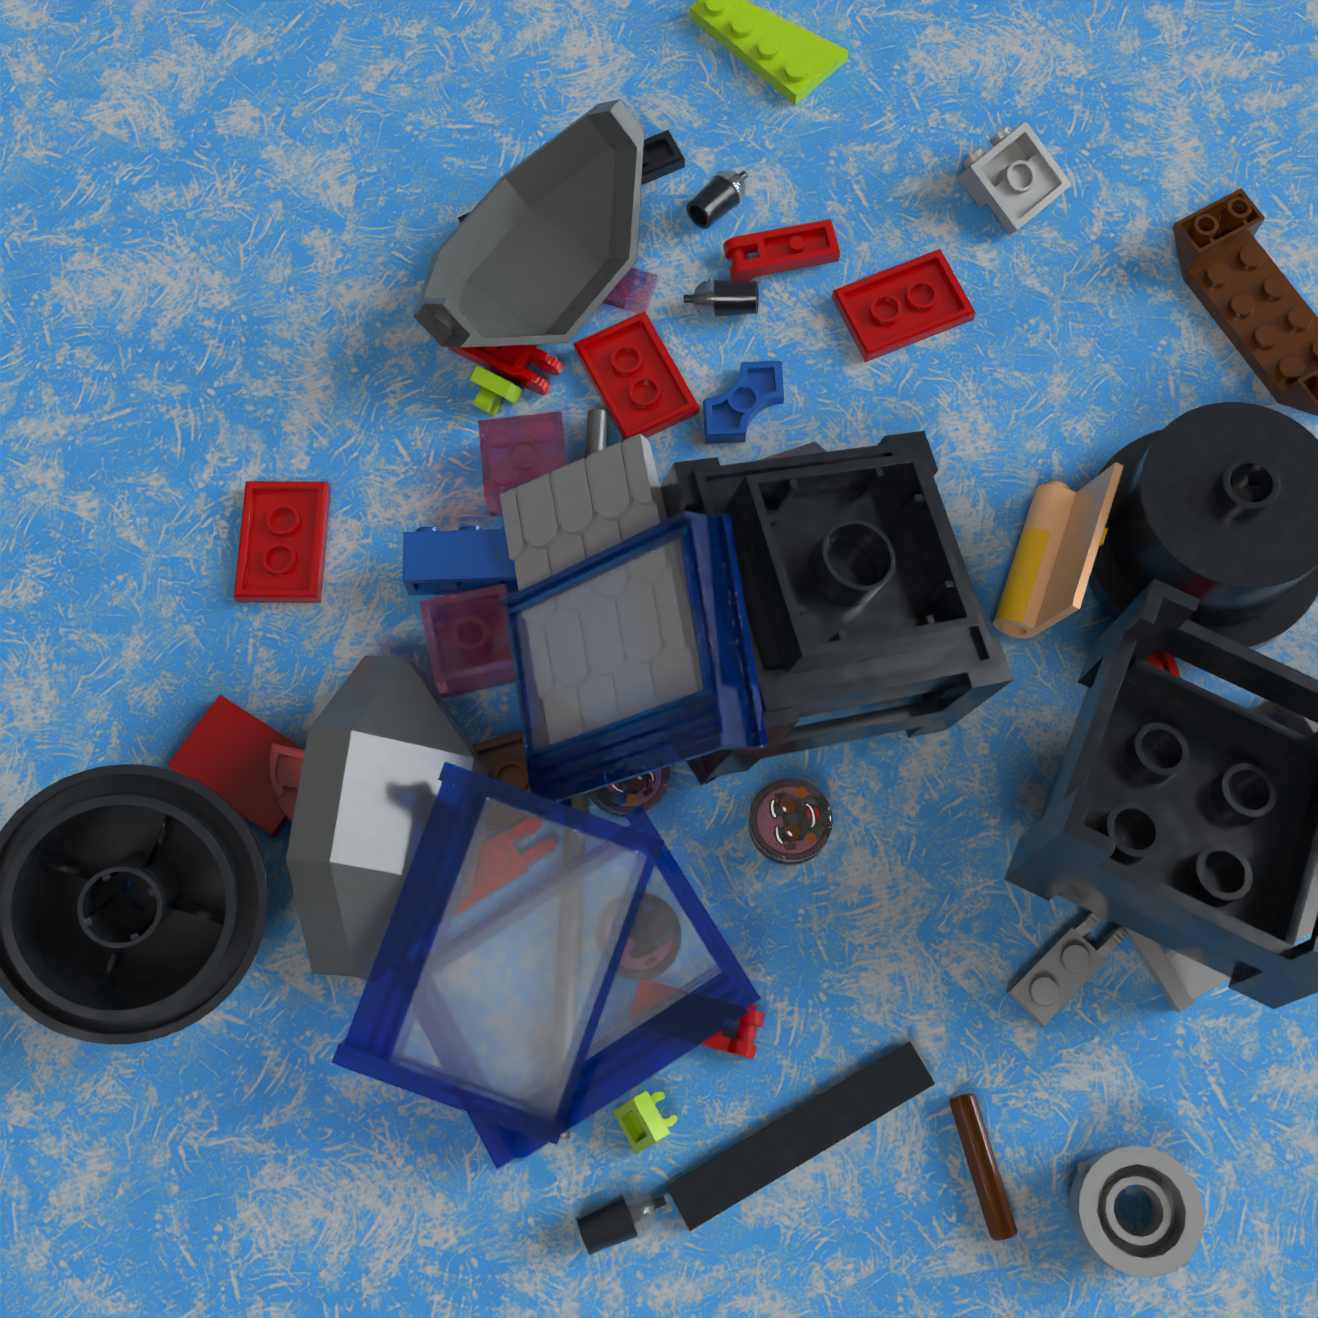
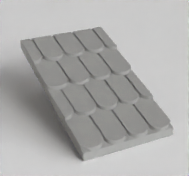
M637 434L623 440V443L614 444L587 456L586 459L577 460L552 471L551 474L547 473L518 486L517 489L513 488L499 494L509 558L514 561L522 615L528 622L539 696L544 699L552 754L558 761V768L570 774L717 730L650 441L643 435Z

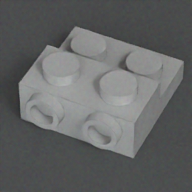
M1027 121L1014 131L1009 125L989 140L993 145L992 149L985 153L980 147L962 162L966 170L957 176L979 208L988 204L1010 235L1025 225L1072 185Z

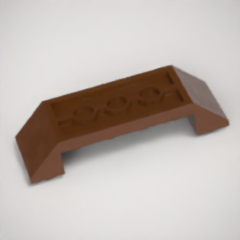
M1240 188L1175 222L1173 232L1185 283L1277 403L1318 416V317L1255 239L1254 235L1265 219L1263 214L1243 189Z

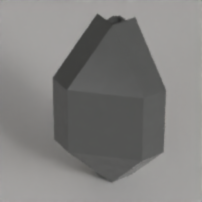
M620 99L597 104L505 173L433 254L413 317L441 346L461 348L568 343L637 261L644 131Z
M365 655L308 729L286 862L313 974L350 976L375 982L473 892L489 768L425 673L405 656Z

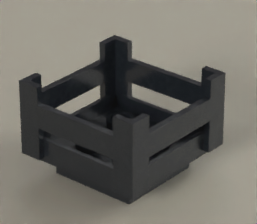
M925 431L887 435L875 446L721 466L718 457L675 462L671 466L660 488L717 727L715 731L695 736L706 779L748 771L763 758L906 730L908 738L945 731L1013 681L999 638H991L937 488L934 475L938 472V467ZM688 524L691 527L738 685L729 696L681 537ZM919 694H922L924 699L923 702L795 726L799 722L798 718Z
M1154 578L1090 648L1078 683L1088 687L1041 817L1033 827L1019 838L1004 880L1048 901L1054 896L1060 895L1230 977L1228 988L1272 1009H1276L1318 992V913L1311 939L1294 946L1318 861V731L1306 737L1154 666L1145 660L1156 649H1159L1318 723V680L1188 620L1196 612L1200 599Z

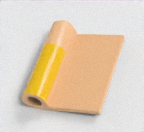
M1115 462L1078 492L1072 491L1067 484L1059 481H1049L1046 484L1037 486L992 623L994 628L1012 637L1029 639L1080 609L1099 545H1103L1108 529L1105 528L1123 465Z

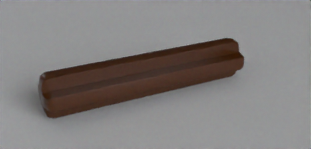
M973 1093L955 1096L950 1099V1106L989 1235L995 1241L1012 1238L1017 1235L1016 1224L976 1096Z

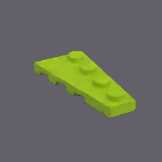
M698 0L690 6V18L794 105L799 103L848 61L849 50L747 0Z

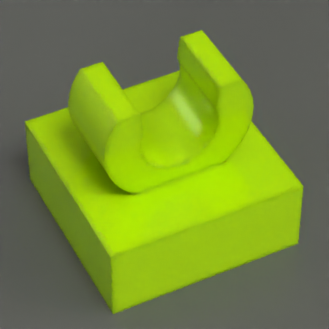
M477 365L470 377V381L483 387L477 394L473 405L493 416L498 412L502 398L516 404L523 389Z
M646 1090L613 1111L635 1154L669 1135L670 1131L668 1128L673 1126L678 1119L675 1114L662 1119L655 1104L666 1097L663 1092H655L649 1095Z

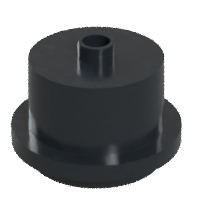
M1222 402L1201 406L1177 417L1164 429L1149 433L1129 443L1118 451L1098 474L1100 475L1115 462L1123 465L1105 528L1108 529L1103 545H1099L1088 581L1093 594L1114 620L1121 615L1155 578L1200 599L1196 612L1188 620L1252 650H1256L1274 641L1286 632L1308 611L1318 595V439L1292 418L1264 406L1243 402Z
M146 764L102 766L81 771L46 787L20 807L0 831V987L12 1002L36 1022L62 1035L90 1043L112 1045L147 1042L183 1030L201 1020L217 1008L241 982L256 956L266 929L270 896L268 872L259 843L250 826L239 811L213 788L182 772L160 766ZM130 879L133 886L127 888L128 880Z

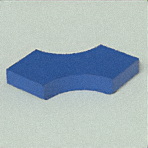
M782 361L741 362L739 377L735 384L724 394L703 401L705 444L746 442L747 428L752 419L763 409L784 403Z

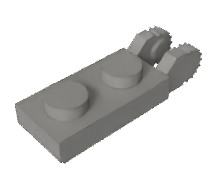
M1093 911L1089 912L1075 928H1069L1007 993L1041 1027L1045 1026L1107 961L1105 957L1128 935L1122 926L1112 929L1095 949L1083 936L1092 928H1095L1104 917Z

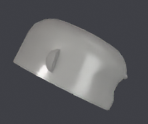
M1133 1145L1108 1147L1094 1154L1086 1162H1079L1077 1166L1078 1173L1074 1178L1070 1191L1069 1211L1073 1228L1080 1242L1091 1256L1103 1265L1116 1271L1144 1278L1165 1276L1190 1262L1189 1259L1198 1247L1204 1229V1208L1196 1184L1180 1163L1166 1153L1156 1149ZM1137 1185L1149 1197L1152 1207L1151 1219L1145 1230L1131 1235L1123 1230L1117 1222L1114 1213V1203L1121 1190L1127 1186Z

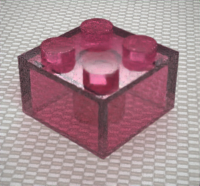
M562 412L478 420L484 497L491 517L503 516L499 494L513 488L517 489L518 486L547 473L551 474L552 471L568 465Z
M506 584L420 602L434 683L443 698L527 680L512 602Z

